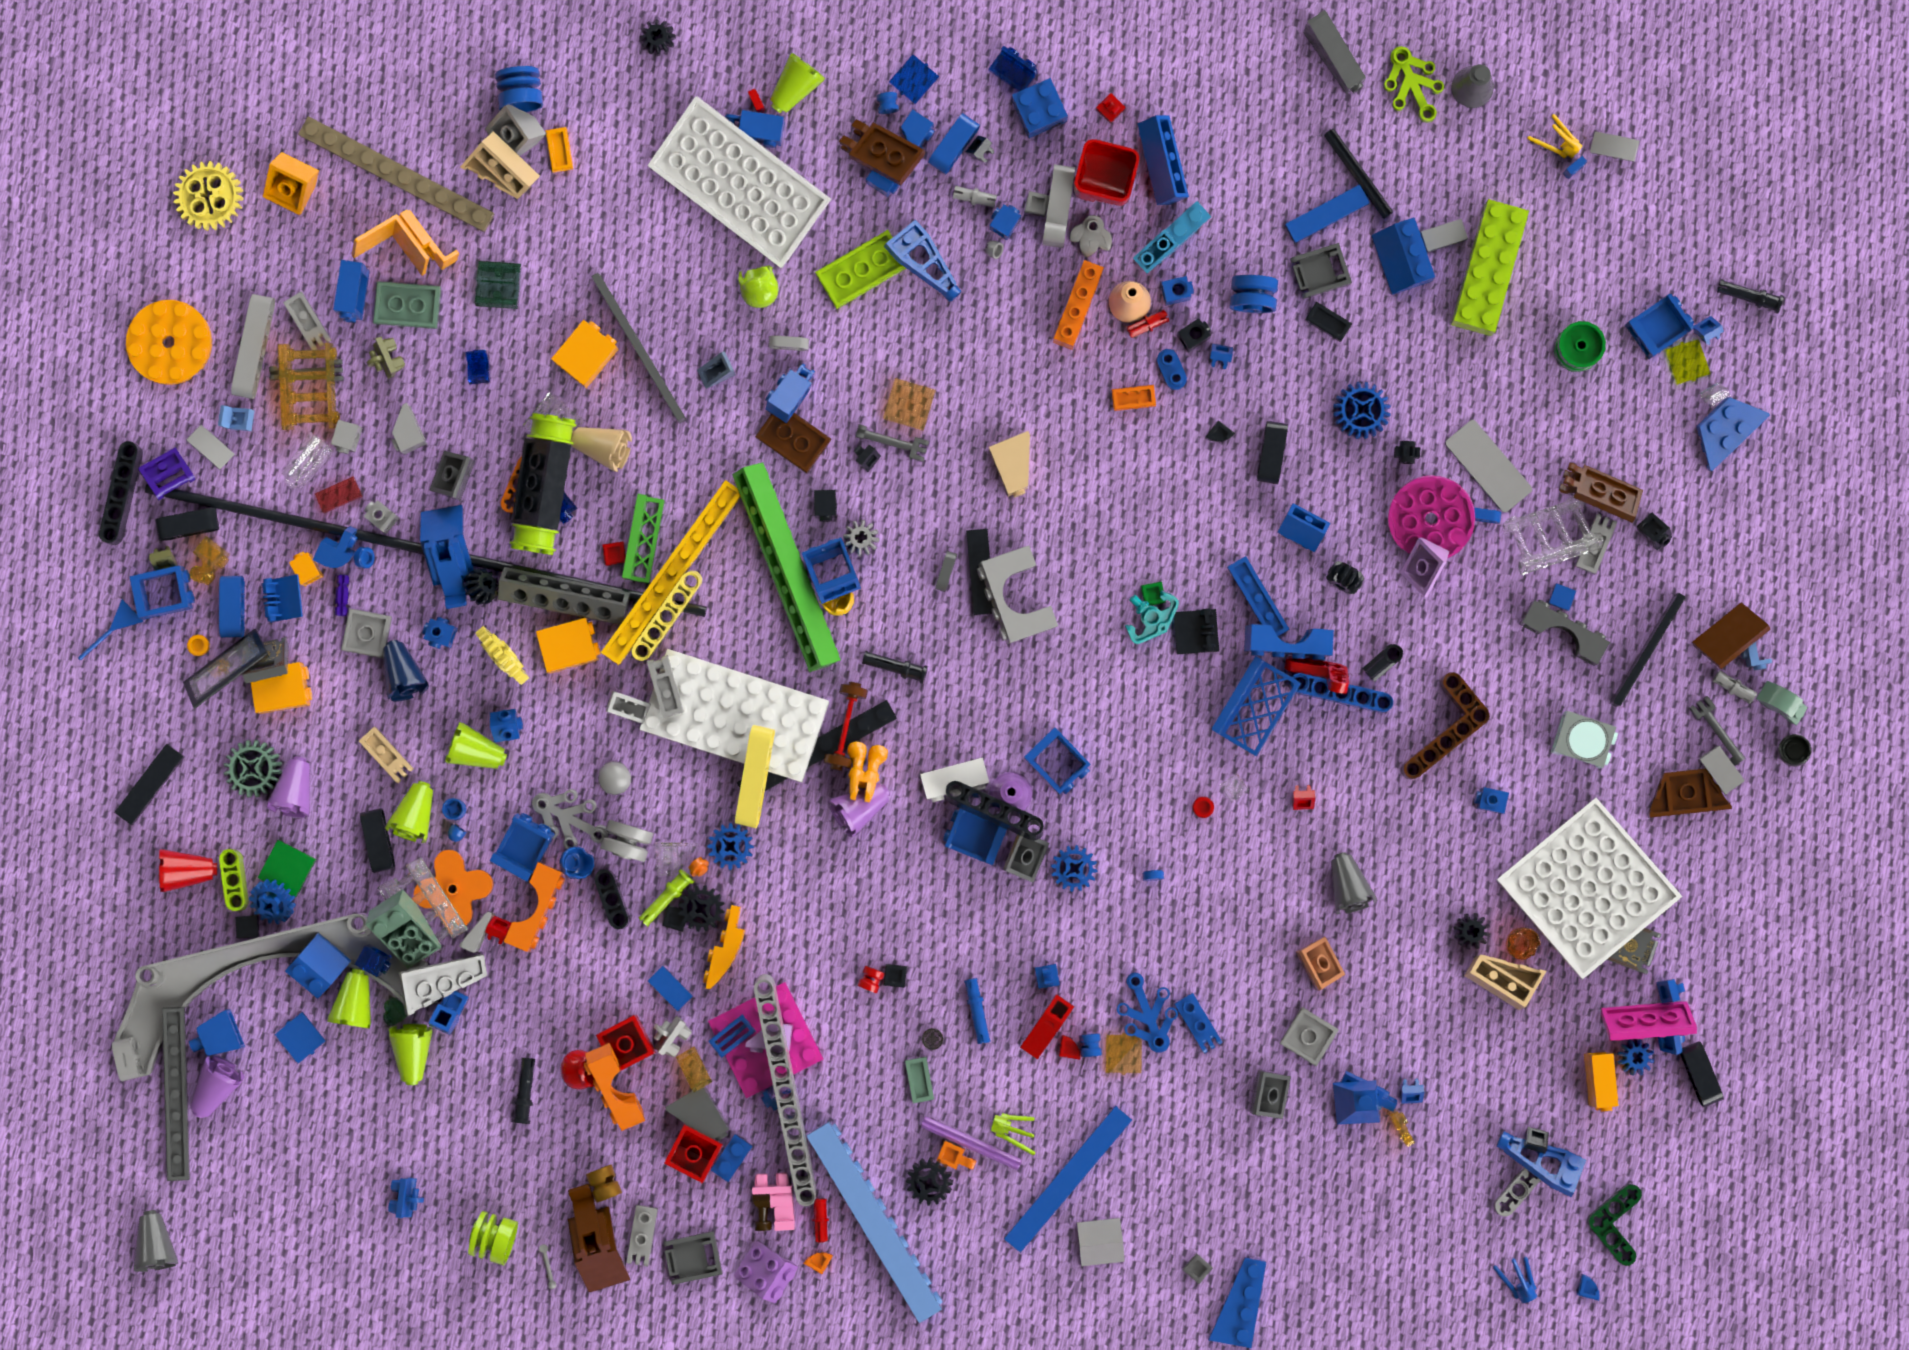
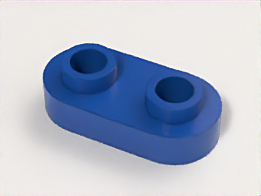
M1172 349L1162 350L1158 354L1157 364L1169 389L1180 390L1185 386L1187 377L1179 357ZM1170 356L1172 358V361L1170 363H1166L1164 361V357ZM1177 375L1180 377V381L1174 382L1172 377Z

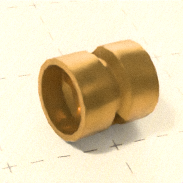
M612 1164L585 1174L589 1185L594 1187L592 1193L596 1203L622 1193L618 1181H614L616 1175Z

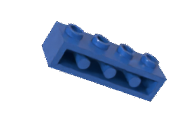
M1155 115L1137 123L1156 204L1172 205L1188 198L1189 194L1170 116Z

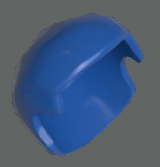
M581 847L568 848L562 853L559 860L562 873L570 879H584L592 873L595 867L593 855L588 854Z

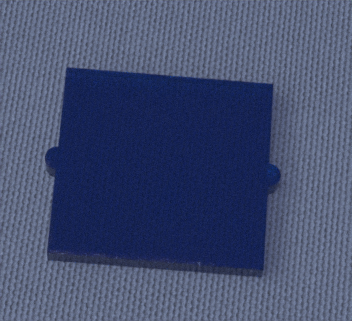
M913 54L892 77L889 83L900 91L901 96H906L916 104L939 76L928 67V63L924 64Z

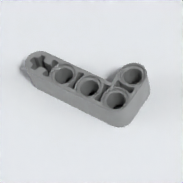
M1054 164L1042 245L1058 248L1064 247L1075 167Z

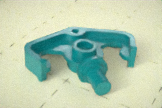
M1161 590V599L1163 601H1170V606L1164 610H1160L1156 606H1148V601H1141L1136 595L1129 599L1136 607V613L1141 614V621L1145 625L1140 635L1135 634L1136 628L1134 626H1125L1132 642L1141 644L1167 632L1179 606V600L1176 596Z

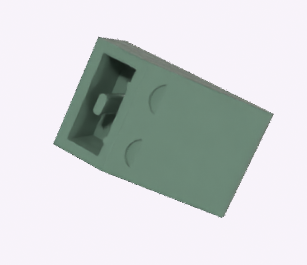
M403 889L369 910L366 926L407 968H410L441 948V944L419 907Z

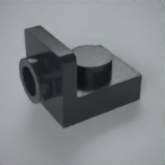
M1653 512L1636 526L1637 530L1652 542L1656 550L1665 547L1671 541L1672 533L1670 527Z

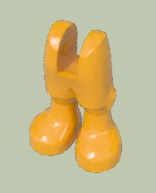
M852 742L847 750L848 756L853 763V768H851L848 774L850 779V799L856 800L858 788L866 789L864 802L869 803L873 797L876 783L879 781L877 770L879 765L886 761L888 750L881 745L872 746L868 753L867 771L864 772L863 766L867 753L866 745L861 742Z

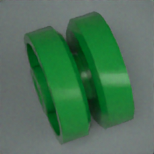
M1586 321L1570 324L1558 335L1554 343V354L1557 362L1571 372L1589 370L1602 358L1606 350V340L1603 332L1598 326Z

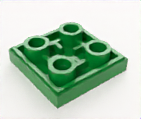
M277 840L258 878L262 881L268 879L270 883L275 879L277 885L284 883V889L291 890L288 894L297 898L317 859L281 840Z

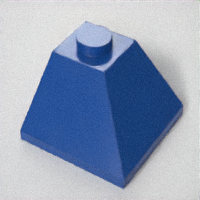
M1376 1080L1333 1083L1337 1125L1380 1122Z

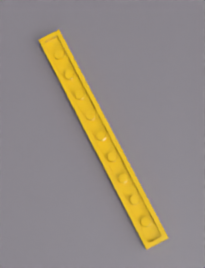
M727 480L723 482L603 648L601 654L617 665L621 664L680 578L689 570L741 496L737 487Z

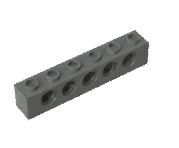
M504 567L499 579L498 600L619 625L622 624L628 614L630 592Z

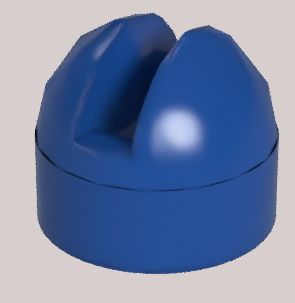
M451 824L448 829V837L454 842L462 840L467 833L455 824Z

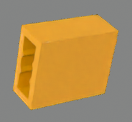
M583 320L551 359L587 389L619 349L615 345L617 343L615 339L608 334L604 336L599 332L601 329L592 321L587 323Z
M587 618L536 631L546 671L549 674L599 661L598 655H601L598 642L594 643L592 636L596 634L593 622H589Z
M301 662L288 664V674L250 682L255 713L264 714L310 706L312 691L310 687L307 688L306 679H309L307 666L304 667V664Z
M1608 1052L1584 1053L1589 1106L1595 1107V1110L1600 1112L1613 1111L1612 1107L1619 1106L1614 1055Z

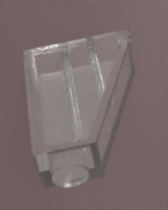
M310 432L282 472V475L286 477L284 482L293 489L298 487L303 490L335 451Z

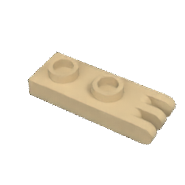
M375 726L359 740L363 747L396 783L401 781L396 773L399 772L404 778L407 776V773L402 769L404 766L410 772L414 769Z

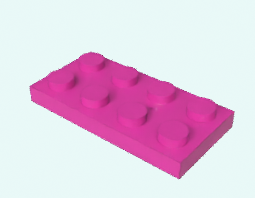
M1687 1001L1601 1008V1017L1610 1041L1697 1034V1025Z

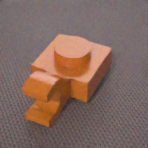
M946 1140L937 1160H941L940 1163L947 1164L954 1169H957L958 1165L961 1164L973 1170L977 1162L963 1155L964 1148Z

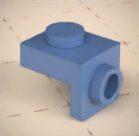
M221 405L218 426L230 430L252 431L255 410Z
M1756 642L1741 653L1742 659H1745L1746 667H1753L1754 671L1766 669V664L1772 663V659L1759 660Z

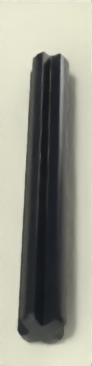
M1335 129L1327 131L1324 135L1357 183L1362 187L1364 193L1383 219L1389 217L1393 210Z

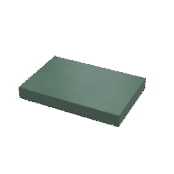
M377 281L373 324L437 329L441 287Z

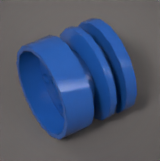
M514 66L501 69L495 73L496 87L498 90L503 91L497 95L499 110L508 104L524 112L536 111L544 106L542 92L536 89V87L541 85V81L538 78L540 76L538 68Z

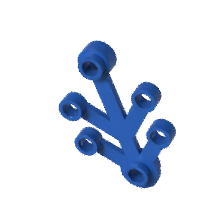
M1136 972L1128 975L1126 983L1129 988L1135 991L1143 1013L1130 1008L1126 1003H1120L1117 1006V1013L1121 1016L1127 1015L1147 1024L1151 1033L1138 1029L1134 1023H1128L1125 1026V1033L1128 1036H1136L1148 1041L1149 1047L1154 1052H1164L1170 1045L1167 1033L1173 1020L1177 1018L1178 1012L1173 1007L1167 1008L1160 1030L1156 1020L1165 1000L1170 996V991L1166 987L1159 988L1157 990V998L1151 1010L1142 988L1144 984L1142 975ZM1134 977L1139 978V984L1136 986L1131 983ZM1163 989L1167 991L1165 998H1161L1159 992ZM1125 1005L1127 1012L1120 1013V1006ZM1169 1010L1175 1011L1173 1018L1167 1016ZM1130 1025L1135 1027V1032L1132 1034L1127 1032V1028ZM1157 1038L1163 1039L1161 1046L1155 1044Z

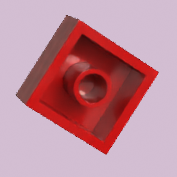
M637 1014L596 1035L601 1046L610 1043L618 1059L620 1071L656 1053Z

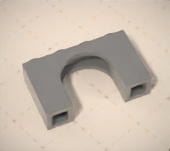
M1029 545L978 564V576L981 581L984 580L986 588L984 592L986 598L992 602L994 607L991 609L995 621H999L1001 627L999 634L1002 641H1006L1007 645L1058 626L1051 606L1031 613L1021 614L1011 610L1004 601L1003 586L1008 577L1036 566Z

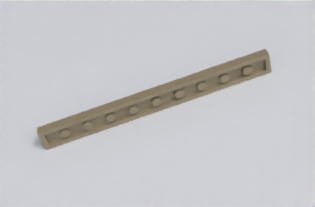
M309 116L298 133L300 137L484 233L495 215L488 209Z

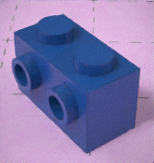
M1292 503L1277 533L1302 545L1305 549L1315 552L1324 538L1330 522Z

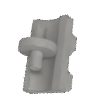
M677 1015L671 1023L665 1020L662 1026L658 1024L653 1026L657 1030L653 1038L658 1041L654 1048L663 1056L666 1054L675 1057L680 1050V1047L673 1043L675 1038L679 1036L683 1040H687L692 1033L685 1025L686 1023Z

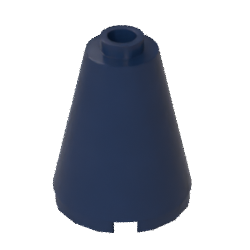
M398 640L387 642L383 648L388 700L391 698L393 702L405 701L414 698L413 693L419 692L421 695L429 688L428 681L405 644L398 642Z

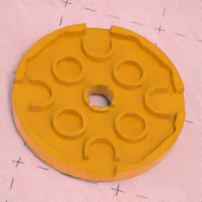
M161 300L147 305L133 318L126 335V350L134 368L145 378L159 384L175 385L192 379L194 375L205 367L212 350V334L207 321L195 308L177 300ZM169 336L173 337L174 345L166 348L163 343L164 340Z

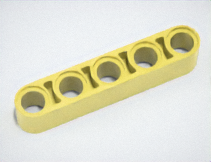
M689 571L680 578L634 644L632 655L636 660H647L657 649L701 586L702 577L699 572ZM688 575L696 578L697 583L695 586L687 584L686 578ZM675 593L684 595V602L682 604H678L674 600ZM664 610L672 613L671 621L663 619L662 612ZM652 627L660 631L659 638H653L650 635ZM639 645L647 647L648 653L646 656L638 653Z
M753 725L751 728L735 824L752 828L758 827L775 729Z

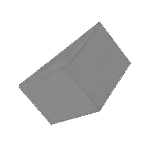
M612 691L606 712L643 724L651 704Z

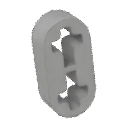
M769 336L768 347L780 350L808 351L809 339Z

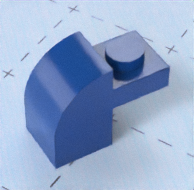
M349 526L344 530L339 543L328 537L324 538L320 542L313 560L329 568H338L354 558L355 551L350 548H353L357 542L358 537L355 535L358 529Z
M457 991L444 997L441 1004L437 1005L428 1023L429 1026L450 1035L456 1027L469 997Z

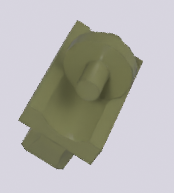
M382 337L375 338L376 342L373 343L375 350L369 352L371 359L366 363L368 367L375 366L377 372L384 370L387 379L393 378L396 372L405 367L403 358L398 356L391 359L389 355L390 352L397 349L394 338L384 340Z

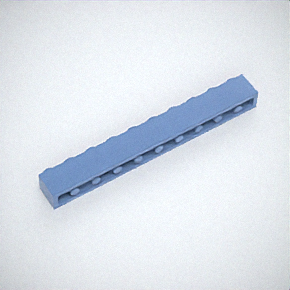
M829 1121L809 1133L807 1138L916 1319L921 1323L942 1310L940 1304L943 1303V1300L937 1291L933 1293L929 1287L932 1282L926 1273L922 1274L918 1266L921 1264L915 1254L910 1255L907 1247H909V1244L903 1235L899 1237L895 1229L898 1226L892 1216L888 1218L884 1210L887 1208L882 1199H876L873 1191H875L873 1184L869 1179L865 1181L861 1174L864 1170L859 1161L854 1162L850 1156L853 1151L848 1143L841 1141L839 1136L842 1133L836 1123L832 1125Z

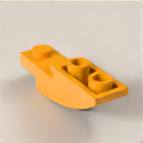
M731 905V909L726 910L724 921L728 922L727 929L722 930L720 942L724 943L723 947L714 946L713 950H709L707 962H711L710 969L705 971L703 978L706 989H712L722 979L739 952L745 929L737 928L741 911L740 906Z

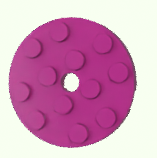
M1422 476L1405 484L1395 495L1389 509V528L1397 545L1409 554L1413 550L1418 538H1424L1448 550V558L1462 550L1469 541L1475 526V510L1467 492L1456 482L1442 476ZM1430 512L1438 517V521L1434 524L1428 523L1426 520V515Z

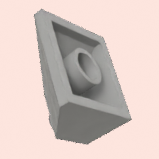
M510 104L504 106L485 128L489 135L494 131L519 156L536 146L546 135L534 116Z

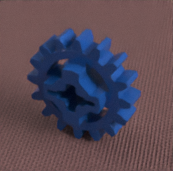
M729 823V828L727 829L724 825H721L720 832L716 829L713 830L716 834L715 837L709 836V839L713 841L712 844L707 845L708 848L713 850L709 853V856L716 857L713 861L715 864L719 861L721 862L720 868H724L726 864L729 870L733 869V865L741 868L740 862L747 864L746 856H753L749 852V849L754 848V845L749 844L753 837H746L748 830L740 831L741 825H738L736 829H734L733 823ZM735 832L737 835L734 838H728L725 833ZM724 839L730 843H736L734 845V848L736 849L738 854L736 852H733L732 850H729L727 852L726 849L728 846L726 845ZM718 840L721 842V850L719 851V853L717 852ZM743 840L745 842L744 853L740 850V843ZM728 855H734L737 860L727 861L724 858Z
M1078 845L1075 846L1074 850L1067 846V852L1064 853V851L1059 850L1060 858L1054 856L1053 859L1057 861V864L1051 865L1052 868L1056 869L1052 876H1058L1056 884L1062 882V889L1070 886V892L1074 891V887L1082 891L1083 884L1089 887L1088 880H1095L1092 873L1098 872L1097 869L1093 868L1097 861L1090 860L1093 856L1092 853L1085 854L1087 848L1079 851ZM1078 854L1081 855L1082 858L1079 860H1073L1069 855ZM1063 860V862L1066 864L1065 871L1061 874L1060 864ZM1083 862L1078 868V874L1073 872L1066 875L1071 868L1070 863L1075 865ZM1088 863L1089 871L1088 875L1085 876L1083 867ZM1069 877H1076L1080 882L1070 883L1066 880Z
M266 879L264 882L260 881L250 891L252 895L249 897V900L253 902L250 908L256 909L254 914H260V920L263 921L266 918L268 919V924L275 921L279 925L281 921L286 922L294 913L293 909L296 904L292 901L295 899V896L288 894L291 890H285L284 883L277 885L275 879L271 883Z

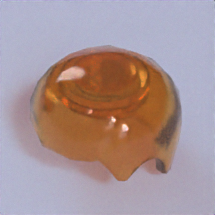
M1525 927L1512 930L1505 943L1508 954L1519 960H1526L1534 956L1538 946L1541 945L1538 933L1533 929Z

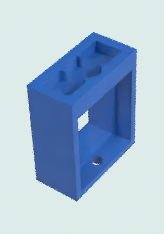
M341 260L333 310L340 318H343V321L349 323H356V320L363 319L370 270L361 262Z
M841 537L829 540L825 544L811 547L807 551L802 552L821 604L861 589ZM842 554L850 573L819 584L813 565Z
M179 565L129 576L139 619L145 620L193 609L192 603H195L193 591H189L188 582L191 579L189 571L185 570V567ZM176 574L182 603L150 610L144 581Z
M1056 727L1024 756V759L1058 794L1064 792L1066 795L1075 786L1072 782L1077 777L1082 779L1090 772L1088 767L1091 764ZM1056 738L1082 764L1060 787L1034 760Z

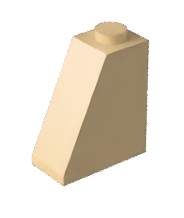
M1029 431L989 447V452L1008 497L1011 495L1014 498L1025 494V490L1028 489Z

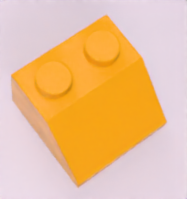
M281 152L269 164L263 198L301 215L316 187L319 170Z

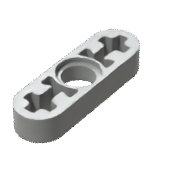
M1523 1167L1495 1200V1211L1501 1216L1511 1215L1540 1182V1179L1538 1177H1530L1527 1182L1531 1183V1185L1528 1187L1524 1181L1520 1180L1522 1176L1524 1179L1529 1176L1528 1170ZM1518 1183L1524 1186V1192L1520 1196L1514 1195L1512 1191L1513 1186ZM1507 1193L1517 1200L1515 1203L1512 1200L1508 1203V1211H1500V1202L1505 1203L1509 1199L1506 1196Z

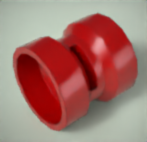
M865 966L863 978L859 980L857 986L877 993L879 981L883 979L885 973Z

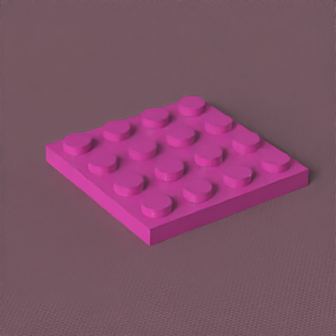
M786 982L776 986L783 1024L793 1025L789 1055L794 1075L824 1058ZM755 997L708 1021L714 1034L717 1035L743 1014L756 1030L725 1055L746 1098L773 1085L766 1049H763V1053L751 1052L750 1047H745L746 1042L762 1030ZM770 1003L763 1005L766 1011L774 1010V1006ZM742 1020L717 1039L718 1043L744 1024ZM745 1028L721 1047L722 1051L746 1034L749 1029ZM783 1066L775 1068L778 1073L787 1072V1069Z

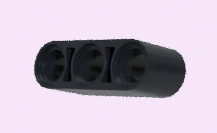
M1272 421L1266 422L1257 481L1278 485L1288 424Z
M216 508L200 509L155 519L159 541H168L220 530Z
M379 808L361 812L360 820L372 872L377 873L395 869L390 837L385 829L387 823L383 809Z
M610 870L598 871L594 880L609 923L614 929H624L630 924V915L616 876ZM604 873L609 874L611 878L608 885H603L600 882V876ZM611 893L616 894L618 897V902L614 906L607 902V897ZM619 913L625 917V923L622 926H618L614 921L615 916Z
M1698 1041L1683 1047V1052L1680 1053V1056L1700 1105L1704 1108L1724 1100L1723 1093L1702 1043Z

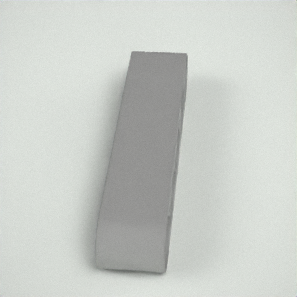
M252 294L250 298L231 387V394L234 396L254 399L256 396L275 308V298Z

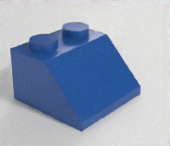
M318 932L292 960L285 972L318 999L337 979L351 960Z

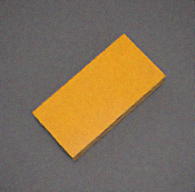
M567 127L545 130L552 172L573 170Z

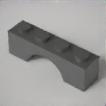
M1534 600L1530 603L1519 625L1537 635L1548 628L1565 630L1575 642V656L1593 666L1598 665L1610 643L1606 640L1604 634L1598 631L1594 633L1589 631L1586 624L1577 620L1576 622L1568 619L1569 615L1560 610H1557V612L1549 608L1550 605L1542 600H1538V602Z

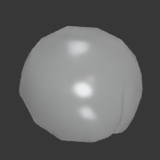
M611 761L605 763L599 770L598 781L606 793L618 795L624 793L630 786L631 774L623 763Z

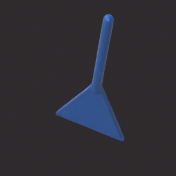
M122 599L110 629L85 650L78 659L82 660L114 630L144 621L139 619L137 614Z

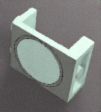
M1565 711L1563 712L1551 753L1562 754L1595 765L1599 769L1604 768V765H1608L1611 758V753H1609L1610 746L1614 745L1617 739L1616 727Z

